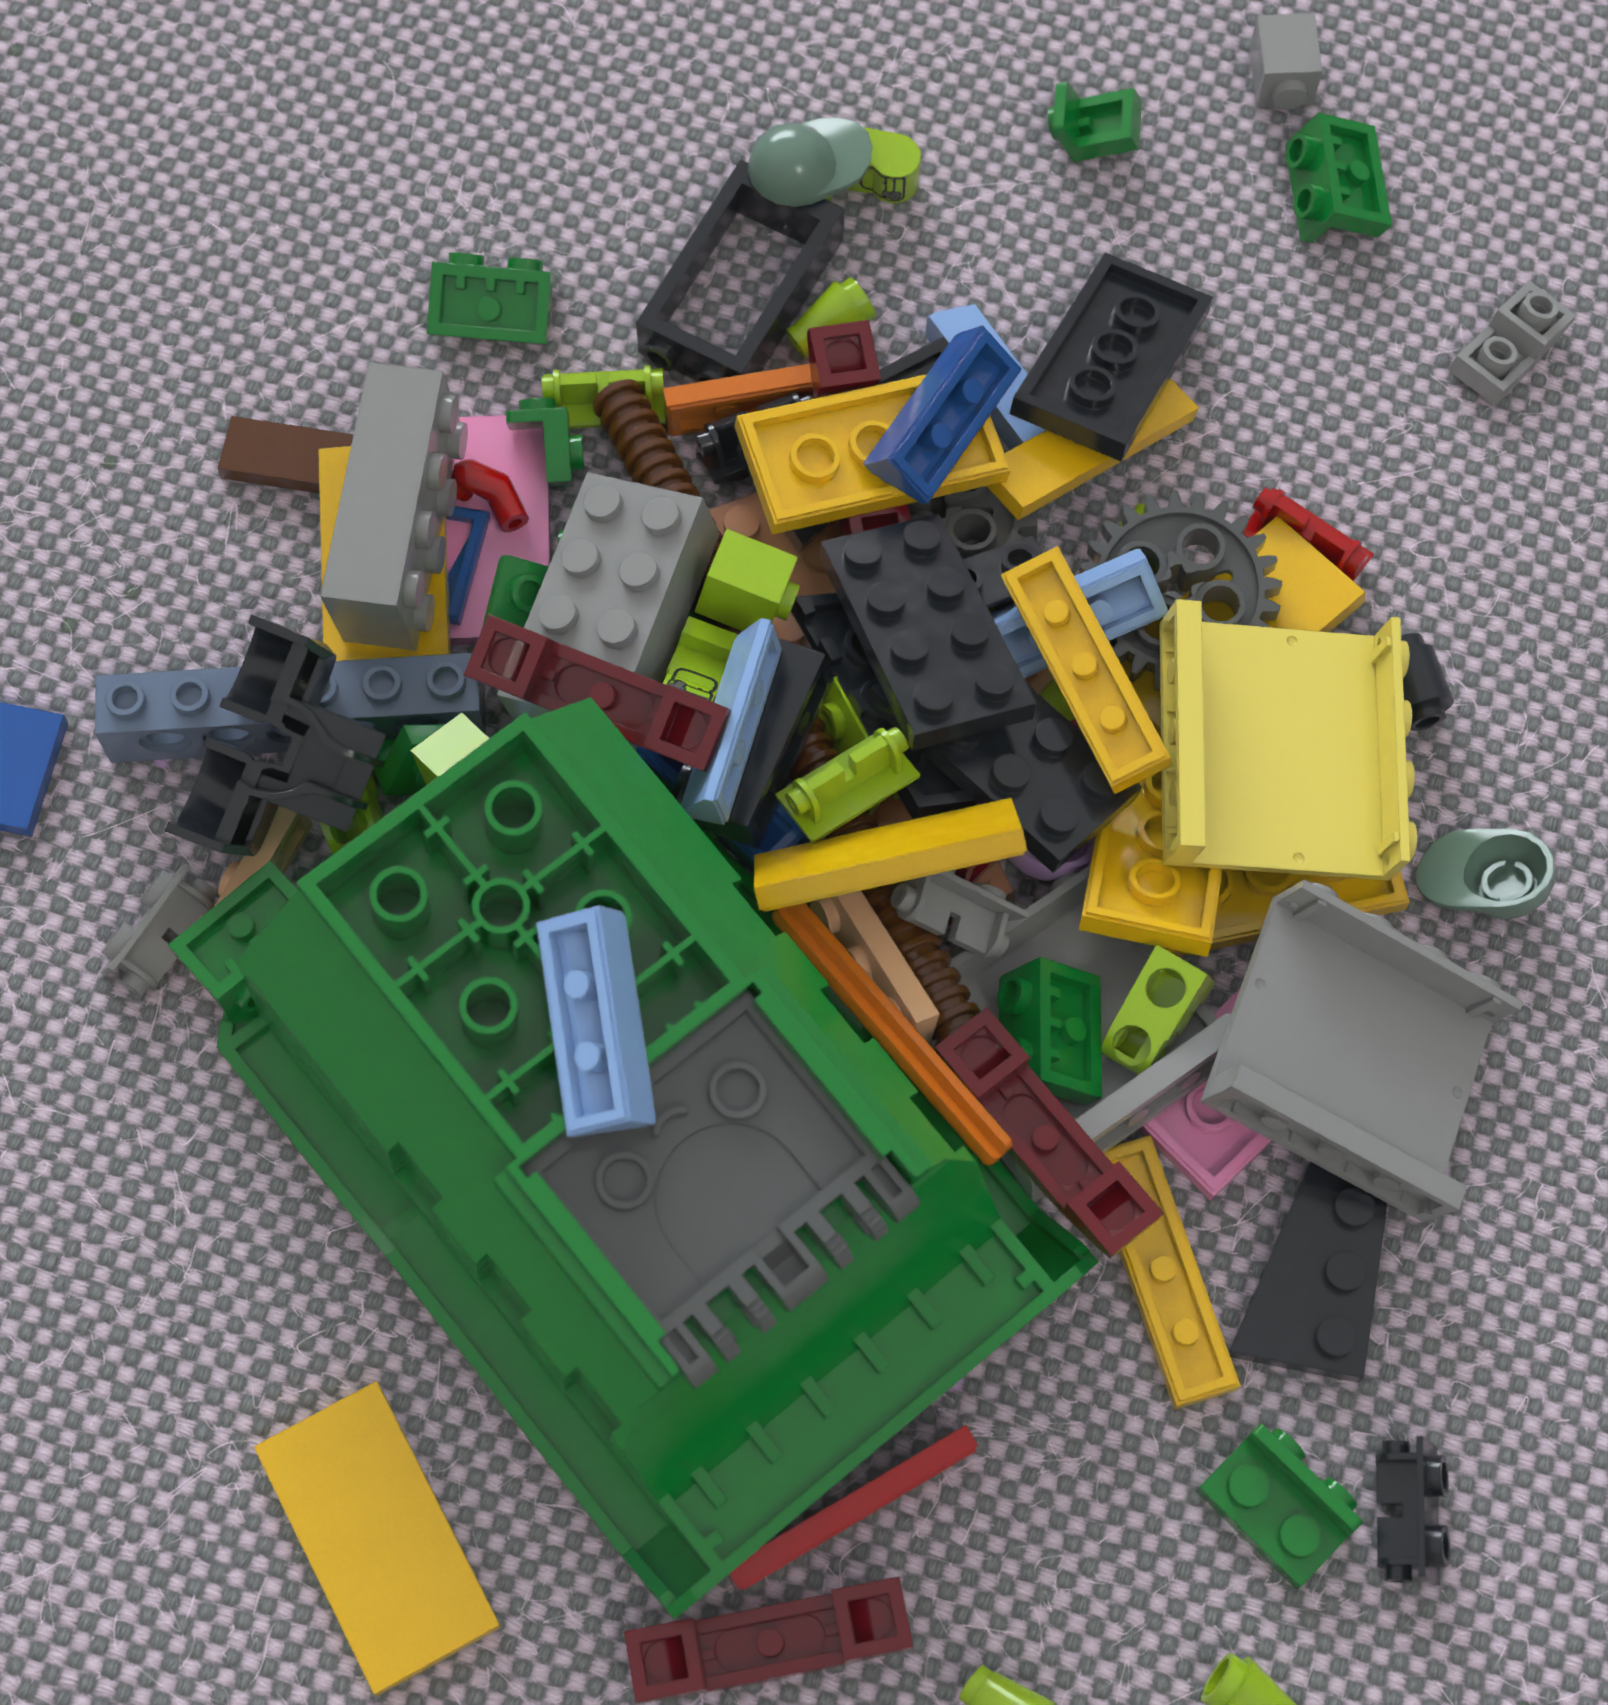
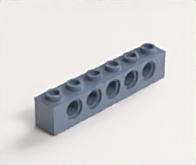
M472 653L335 661L329 682L319 704L320 707L387 734L385 740L396 739L403 725L447 724L460 713H463L486 735L485 686L481 682L464 676ZM241 667L96 675L95 735L111 763L205 757L207 748L204 747V743L207 737H213L248 751L251 754L281 753L288 751L292 737L268 721L256 722L219 707L222 698L229 694Z

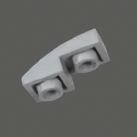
M1529 280L1497 310L1489 326L1456 355L1448 371L1496 406L1548 352L1572 324L1576 315Z

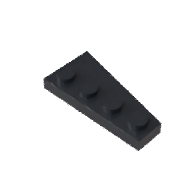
M837 593L796 596L791 609L792 615L812 649L826 655L833 677L837 676L840 686L867 735L871 736L879 728H883L886 731L892 729L893 726L865 701L870 688L878 682V679ZM909 746V749L903 752L920 773L919 779L897 792L912 819L976 805V802L965 791L960 789L918 749L912 751Z
M1309 1161L1297 1194L1250 1299L1238 1332L1228 1351L1230 1357L1360 1383L1365 1373L1388 1203Z

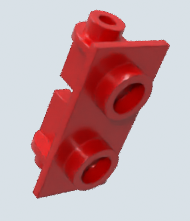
M1267 487L1264 488L1255 500L1252 507L1255 511L1250 516L1244 533L1246 538L1254 536L1274 518L1278 517L1353 582L1374 556V553L1361 546L1362 542L1357 539L1355 541L1287 497L1283 490H1277L1274 487L1272 490Z

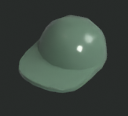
M820 118L801 124L795 122L779 124L771 127L757 138L750 154L748 174L752 186L768 200L776 204L793 207L810 205L842 192L860 182L870 167L873 146L868 132L858 122L844 118Z
M1513 828L1452 831L1434 841L1423 854L1416 870L1417 889L1425 900L1437 907L1458 911H1479L1485 916L1504 920L1527 916L1546 902L1555 884L1554 857L1545 842L1532 833Z

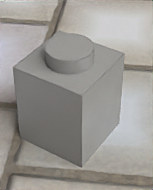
M1315 13L1257 15L1249 47L1256 108L1277 107L1289 110L1300 106L1313 105L1323 72Z

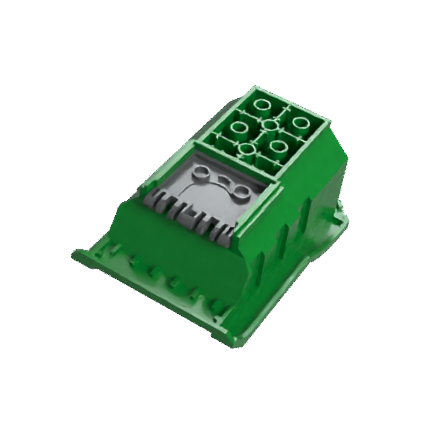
M591 697L531 718L526 712L307 873L296 882L298 890L236 961L256 1009L250 1012L241 1011L232 1019H229L223 1012L216 1046L218 1051L373 1244L377 1246L628 1567L673 1619H676L1099 1263L1082 1241L1038 1208L999 1160L990 1166L984 1165L834 993L829 987V983L786 932L782 933L775 925L771 916L775 910L759 911L754 890V878L722 847L710 832L698 827ZM600 905L621 911L626 918L656 1123L640 1128L567 1137L536 923Z

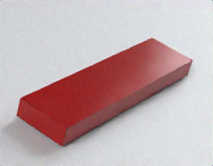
M967 1425L955 1429L769 1540L727 1575L734 1589H739L740 1591L747 1589L976 1452L975 1448L978 1444Z

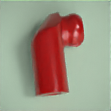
M474 459L461 460L454 464L451 479H455L457 484L456 500L468 501L474 494L487 500L503 532L518 530L528 522L529 516L507 474Z

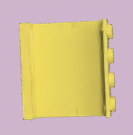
M1176 599L1159 623L1161 740L1173 763L1172 766L1162 770L1163 865L1389 881L1410 862L1417 846V828L1414 822L1409 821L1408 798L1413 791L1415 771L1412 761L1406 760L1405 741L1411 729L1412 707L1408 700H1404L1403 678L1408 670L1410 652L1408 643L1401 641L1400 617H1391L1375 636L1202 622L1201 601Z

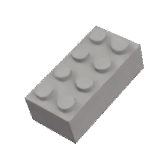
M368 362L320 595L343 642L417 651L420 631L429 632L431 629L435 601L433 594H428L432 573L440 574L444 566L446 541L444 536L439 535L443 517H451L455 509L457 484L455 479H451L454 460H462L464 458L468 440L467 424L460 422L458 416V397L451 395L443 371Z
M587 472L524 628L662 683L720 535L704 499L698 496ZM498 690L497 697L513 720L525 712L531 718L551 712ZM629 742V744L636 751L638 745Z

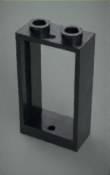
M740 159L636 321L638 353L642 354L654 367L658 369L663 368V371H671L673 369L694 379L696 382L762 372L784 337L785 329L790 327L843 242L845 208L826 199L814 204L798 207L776 204L763 197L752 186L748 174L749 163ZM738 213L804 244V247L739 351L734 355L668 322Z

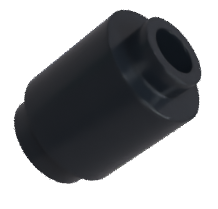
M1419 633L1401 635V641L1408 643L1410 652L1408 670L1403 678L1404 700H1408L1412 707L1410 730L1419 731L1442 722L1446 718L1445 711L1453 705L1454 699L1434 647L1430 644H1425L1423 636Z

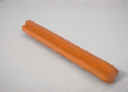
M803 903L776 909L771 915L775 925L782 933L786 932L829 983V987L979 1160L987 1166L1000 1160L1012 1147V1140L810 907Z

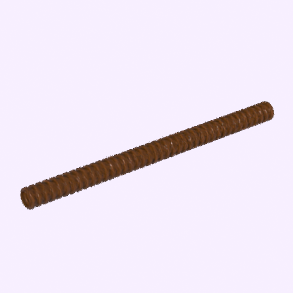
M625 379L611 383L603 388L592 403L593 411L600 418L601 426L608 433V439L616 448V454L624 463V469L632 477V482L700 497L697 487L692 484L689 472L684 469L682 459L676 454L674 444L668 439L667 431L660 424L657 413L652 410L650 400L644 395L643 387L636 380ZM720 531V535L717 540L716 546L714 548L709 564L705 571L704 577L702 579L697 595L695 597L696 605L698 603L700 594L702 592L712 562L715 558V555L723 538V535ZM705 617L706 623L712 624L714 626L720 627L722 629L728 630L738 635L742 632L741 630H738L716 620ZM819 716L789 779L791 783L841 754L837 749H833L834 740L829 733L825 732L826 725ZM868 809L826 835L825 839L876 828L879 826L876 817L868 814L870 810ZM903 882L861 890L940 1013L931 1040L936 1041L935 1047L977 1015L980 1009L974 1002H968L971 995L968 987L958 984L961 981V974L955 967H949L952 957L946 950H940L943 943L940 935H935L899 918L897 909L891 906L892 893Z

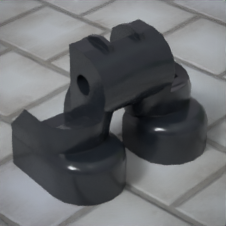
M251 614L248 624L255 626L251 643L238 676L229 694L222 698L219 707L256 722L268 721L291 736L292 741L283 763L276 764L255 760L248 751L213 737H207L204 743V747L207 748L205 757L189 798L179 817L169 821L165 829L167 833L195 844L209 847L220 853L242 856L257 855L279 806L348 832L357 808L367 810L369 804L362 801L361 798L374 766L383 768L385 765V761L379 759L378 756L387 736L384 732L319 706L337 656L327 644L301 635L295 630L263 617Z

